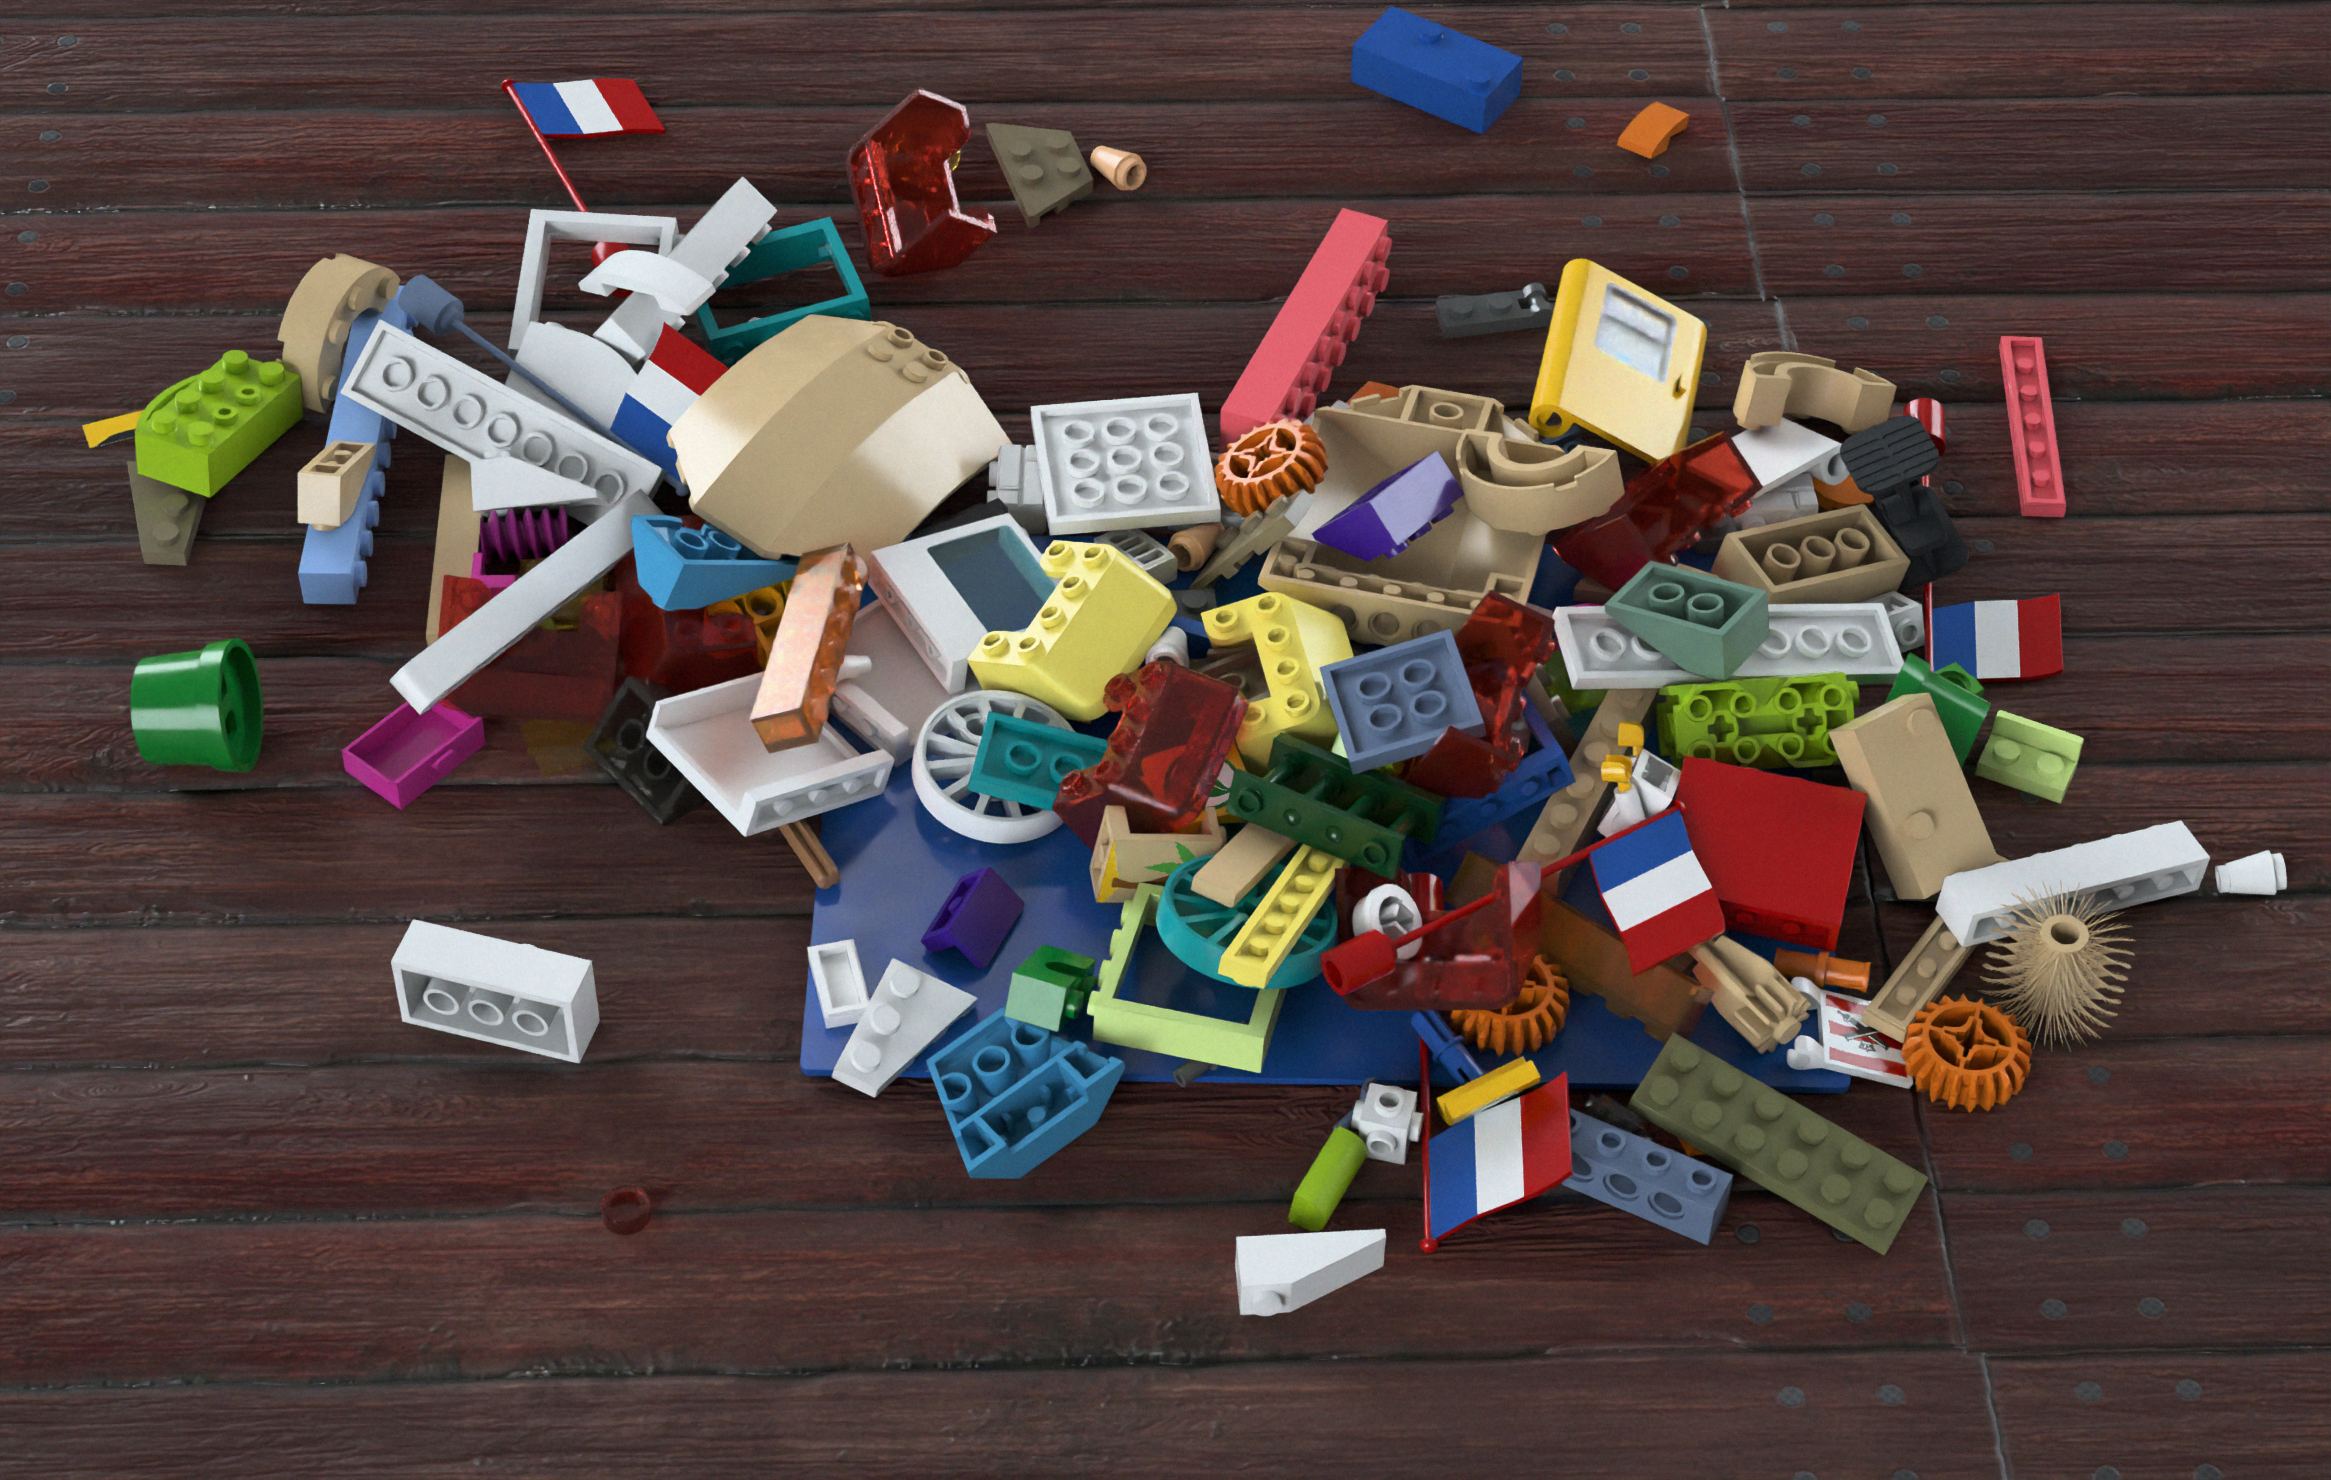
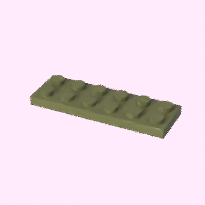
M1674 1032L1627 1106V1109L1884 1256L1929 1178Z

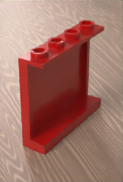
M1685 755L1675 800H1681L1686 805V813L1682 819L1690 845L1718 897L1724 916L1725 929L1835 952L1867 793L1854 791L1847 787H1834L1806 781L1799 777H1786L1763 772L1756 768H1743L1719 763L1708 758H1696Z

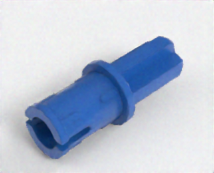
M1427 1005L1413 1015L1411 1025L1434 1053L1432 1060L1436 1064L1442 1063L1459 1087L1487 1074L1465 1048L1464 1037L1461 1035L1456 1036L1433 1006Z

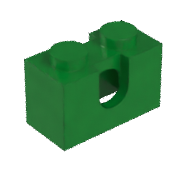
M1043 944L1013 971L1004 1016L1059 1032L1069 1022V1018L1076 1019L1080 1010L1088 1004L1091 992L1097 991L1098 977L1093 976L1096 959Z

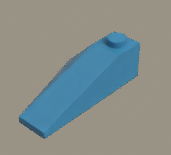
M633 515L631 520L638 583L652 597L653 603L666 611L698 609L810 573L813 565L804 564V557L781 554L779 560L762 558L726 533L719 531L714 525L704 523L701 530L682 527L683 522L681 518L668 515Z

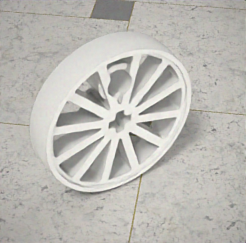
M983 690L966 693L938 707L928 717L920 731L913 753L911 769L913 784L921 802L937 820L953 831L972 839L990 843L1011 844L1026 842L1047 835L1061 826L1070 817V815L1034 806L1031 807L1037 813L1022 816L1018 802L979 793L980 798L975 810H970L957 803L973 792L967 789L989 711L1075 732L1058 712L1029 696L1001 690ZM943 730H949L956 737V740L939 733ZM933 753L948 759L927 761L926 755ZM961 778L944 790L935 782L937 780ZM990 801H1002L1006 817L985 815Z

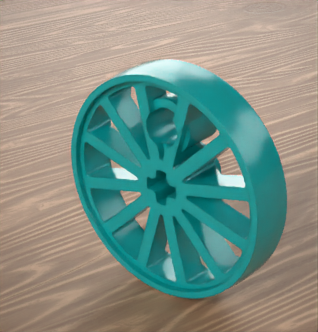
M1216 854L1201 856L1183 863L1168 877L1156 912V925L1163 942L1181 961L1206 976L1236 986L1261 989L1256 986L1240 985L1233 978L1218 974L1221 956L1287 866L1277 863L1233 908H1229L1190 890L1194 875ZM1327 897L1264 989H1280L1300 985L1310 981L1322 972L1321 954L1334 947L1337 933V914L1329 897Z

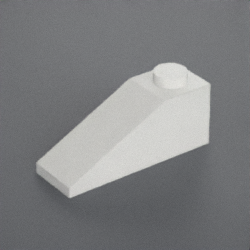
M507 451L484 453V459L470 461L473 511L489 518L491 510H496L498 516H506L508 509H513L516 515L524 514L525 508H530L532 513L541 512L543 507H548L549 511L559 510L560 506L570 509L609 504V496L605 493L512 457L510 452Z
M1385 1229L1236 1237L1235 1269L1240 1315L1256 1314L1259 1316H1271L1276 1313L1292 1312L1383 1267L1386 1243Z

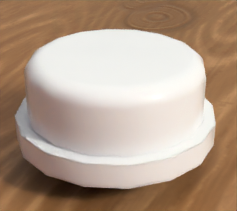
M1384 884L1371 890L1368 896L1361 898L1357 902L1352 915L1353 933L1356 937L1371 929H1376L1382 935L1387 934L1394 940L1422 927V918L1416 903L1405 890L1398 885ZM1423 937L1398 948V958L1395 961H1403L1416 955L1421 947Z

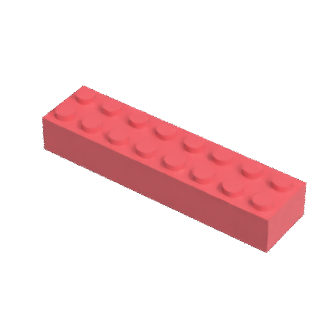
M1342 208L1221 408L1219 454L1228 452L1227 445L1229 443H1236L1240 440V434L1246 435L1253 431L1254 426L1257 428L1263 427L1269 420L1277 424L1283 418H1287L1289 422L1297 419L1302 422L1305 417L1308 418L1313 413L1317 395L1320 391L1325 392L1327 390L1334 366L1340 367L1348 342L1356 340L1363 316H1370L1377 292H1383L1387 286L1390 271L1385 268V261L1388 258L1392 244L1391 238L1387 237L1388 220Z

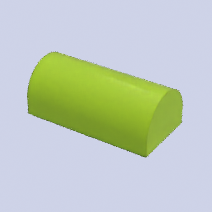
M1341 1126L1335 1127L1294 1194L1288 1215L1290 1223L1309 1231H1320L1325 1227L1368 1155L1365 1143L1356 1134Z

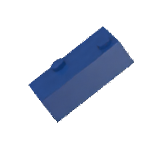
M1391 6L1353 44L1351 82L1483 135L1520 95L1523 58L1444 27L1436 22H1431Z

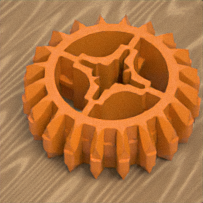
M1283 418L1277 424L1269 420L1265 426L1260 428L1254 426L1253 431L1246 435L1240 434V440L1236 443H1229L1227 445L1228 452L1218 457L1219 464L1214 468L1216 474L1214 481L1219 495L1233 513L1238 512L1242 518L1248 517L1256 510L1263 513L1282 494L1288 498L1301 489H1304L1308 494L1315 493L1314 485L1324 481L1323 473L1329 468L1326 462L1328 458L1325 452L1326 448L1316 431L1312 430L1309 424L1303 425L1299 419L1289 422L1287 418Z
M1493 940L1488 950L1475 945L1471 955L1460 953L1456 965H1450L1446 974L1441 995L1444 1019L1449 1020V1025L1454 1033H1461V1036L1465 1039L1464 1045L1477 1042L1480 1054L1487 1048L1495 1049L1498 1058H1500L1505 1050H1512L1518 1058L1523 1052V1048L1537 1053L1539 1047H1541V1042L1551 1044L1556 1032H1561L1565 1025L1566 1013L1569 1012V987L1567 979L1561 977L1560 965H1549L1550 961L1547 953L1537 956L1533 955L1534 952L1531 944L1523 950L1516 949L1513 941L1507 947H1499ZM1504 994H1508L1507 1004L1503 1003Z
M1963 993L1958 1001L1954 1002L1944 995L1942 1000L1939 1001V1005L1928 1001L1924 1012H1915L1916 1022L1908 1025L1901 1057L1907 1062L1905 1067L1907 1074L1915 1079L1917 1092L1929 1090L1932 1103L1943 1099L1947 1101L1949 1110L1956 1104H1961L1966 1107L1969 1114L1976 1105H1980L1989 1112L1995 1102L2005 1106L2011 1095H2017L2023 1087L2025 1078L2029 1075L2032 1049L2031 1043L2027 1041L2026 1028L2017 1026L2016 1014L2003 1016L2001 1004L1992 1008L1986 1006L1983 996L1977 1002H1970ZM1969 1049L1967 1057H1964L1965 1050Z

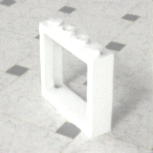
M531 209L508 346L511 359L515 360L530 321H539L552 239L660 245L658 255L666 257L685 237V234H679L676 218ZM641 359L632 367L637 375L645 364Z

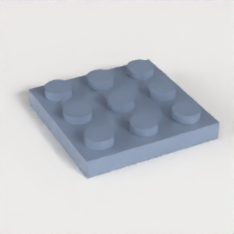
M1451 628L1319 667L1353 775L1487 735Z

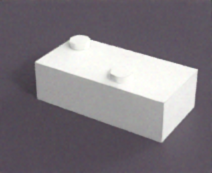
M415 919L410 924L391 960L402 1022L574 1063H580L600 1022L591 960L539 949L530 944H518Z

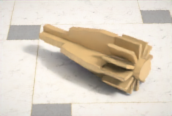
M1721 935L1717 940L1713 938L1687 951L1698 961L1692 971L1719 1014L1761 1054L1767 1049L1770 1052H1774L1778 1042L1785 1045L1791 1041L1801 1029L1800 1022L1808 1019L1809 1014L1806 1011L1811 1008L1808 1000L1768 960L1729 937Z

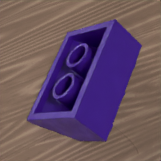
M1437 450L1379 482L1311 534L1316 541L1367 562L1382 554H1385L1387 559H1391L1410 546L1406 540L1407 538L1412 542L1432 529L1429 521L1434 525L1452 514L1455 510L1451 504L1465 493Z

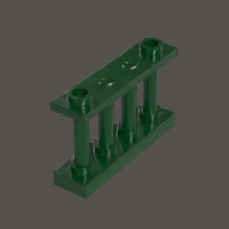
M1281 732L1273 740L1266 775L1263 778L1241 769H1237L1234 772L1226 812L1394 880L1397 877L1406 836L1430 845L1438 836L1447 798L1375 769L1353 775L1348 758Z

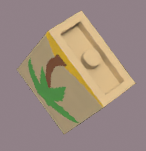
M1106 805L1089 866L1096 902L1124 903L1126 899L1133 900L1139 882L1164 887L1170 874L1183 863L1201 856L1217 854L1226 845L1227 838L1225 827L1218 824L1215 807L1205 808L1198 834H1130L1125 806Z

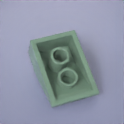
M1651 560L1605 603V612L1685 671L1703 675L1713 680L1725 682L1770 636L1767 591Z

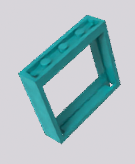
M831 217L769 232L756 245L749 241L746 247L751 252L735 268L730 264L727 265L724 270L729 276L715 290L833 260L848 296L720 330L707 300L692 314L708 353L728 368H731L768 339L810 314L872 321L868 296ZM721 354L722 357H723V359L728 358V357H732V356H733V358H730V359H726V360H722V361H721V358H720L719 355Z

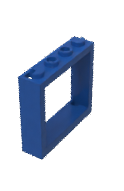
M1501 652L1465 669L1477 705L1506 691L1542 749L1447 798L1438 836L1430 845L1424 842L1413 845L1412 842L1417 839L1406 836L1403 849L1413 866L1576 782L1564 751ZM1555 767L1558 769V771L1549 776L1546 773Z

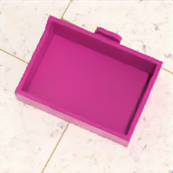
M446 698L422 715H419L406 701L342 750L345 771L401 810L486 744L483 720L480 716L473 718Z

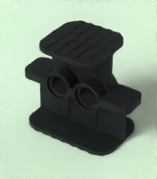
M1899 416L1848 437L1840 447L1843 463L1858 489L1863 493L1873 496L1875 503L1867 508L1911 561L1898 591L1915 589L1963 568L1969 559L1966 544L1936 493L1931 488L1923 486L1918 482L1919 478L1933 472L1940 462L1939 452L1921 421L1912 416Z

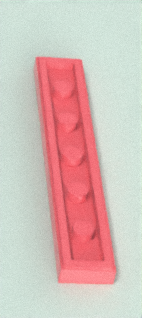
M2001 336L1999 351L2022 516L2064 517L2066 501L2042 338Z

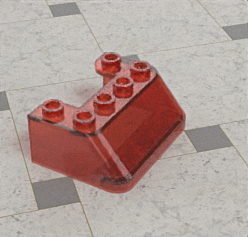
M919 87L850 148L846 158V171L868 266L872 272L888 278L955 268L997 233L990 210L981 206H975L967 213L961 214L948 159L966 144L969 139L970 123L966 107Z
M1724 430L1666 456L1640 471L1624 484L1625 494L1610 507L1608 513L1578 523L1552 547L1562 562L1612 592L1617 593L1650 560L1673 566L1679 559L1675 551L1678 549L1683 551L1695 544L1701 538L1699 531L1703 527L1708 529L1716 525L1727 516V513L1731 518L1744 513L1753 505L1750 498L1760 491L1763 486L1727 431Z
M697 514L676 516L681 518L683 522L682 527L701 530L704 523L712 525ZM634 548L617 563L614 574L626 683L631 695L641 700L665 699L759 673L756 630L753 621L749 617L740 613L709 615L708 606L698 609H677L676 611L663 610L653 603L652 597L638 583Z
M444 575L438 639L493 599L490 588L483 581L475 578ZM599 591L589 595L581 606L578 633L534 629L438 703L449 710L588 724L604 720L610 714L614 702L621 660L627 594Z
M1491 589L1453 635L1487 735L1477 738L1448 725L1425 754L1404 760L1403 770L1399 774L1398 779L1448 799H1483L1488 793L1494 795L1498 791L1507 771L1513 773L1524 755L1525 748L1520 746L1521 736L1512 732L1511 729L1513 723L1521 716L1526 704V698L1521 696L1523 687L1525 688L1531 681L1537 664L1539 663L1544 666L1554 650L1555 640L1551 639L1555 624L1554 619Z
M1168 660L1152 661L1141 669L1127 674L1119 673L1115 675L1105 686L1103 704L1111 712L1122 710L1123 714L1115 731L1107 740L1108 747L1099 764L1092 767L1069 772L1059 784L1060 790L1051 808L1092 852H1094L1106 805L1125 806L1130 834H1167L1190 825L1204 810L1248 710L1249 700L1237 686Z
M1515 861L1500 864L1493 882L1494 909H1479L1423 936L1421 947L1416 955L1403 961H1395L1394 972L1342 996L1343 1000L1351 1008L1361 1011L1497 1010L1514 1004L1520 996L1543 938L1540 861ZM1359 866L1335 868L1338 945L1355 937L1352 927L1353 909L1361 898L1368 896L1371 890L1384 884H1393L1405 890L1412 898L1411 882L1407 873L1399 867L1397 877L1394 880ZM1420 910L1422 926L1455 910Z

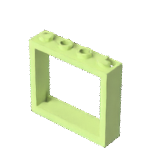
M1139 882L1133 900L1126 899L1124 902L1120 925L1123 926L1122 930L1115 929L1113 932L1109 951L1112 959L1111 961L1104 959L1098 979V987L1101 988L1100 992L1092 991L1089 998L1087 1014L1094 1016L1093 1040L1261 1073L1287 988L1260 989L1248 1025L1117 999L1143 925L1157 927L1156 912L1164 887Z

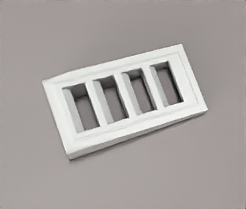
M1138 528L1113 530L1094 539V543L1113 546L1163 585L1177 579L1178 559L1176 556ZM1134 545V547L1124 551V549Z

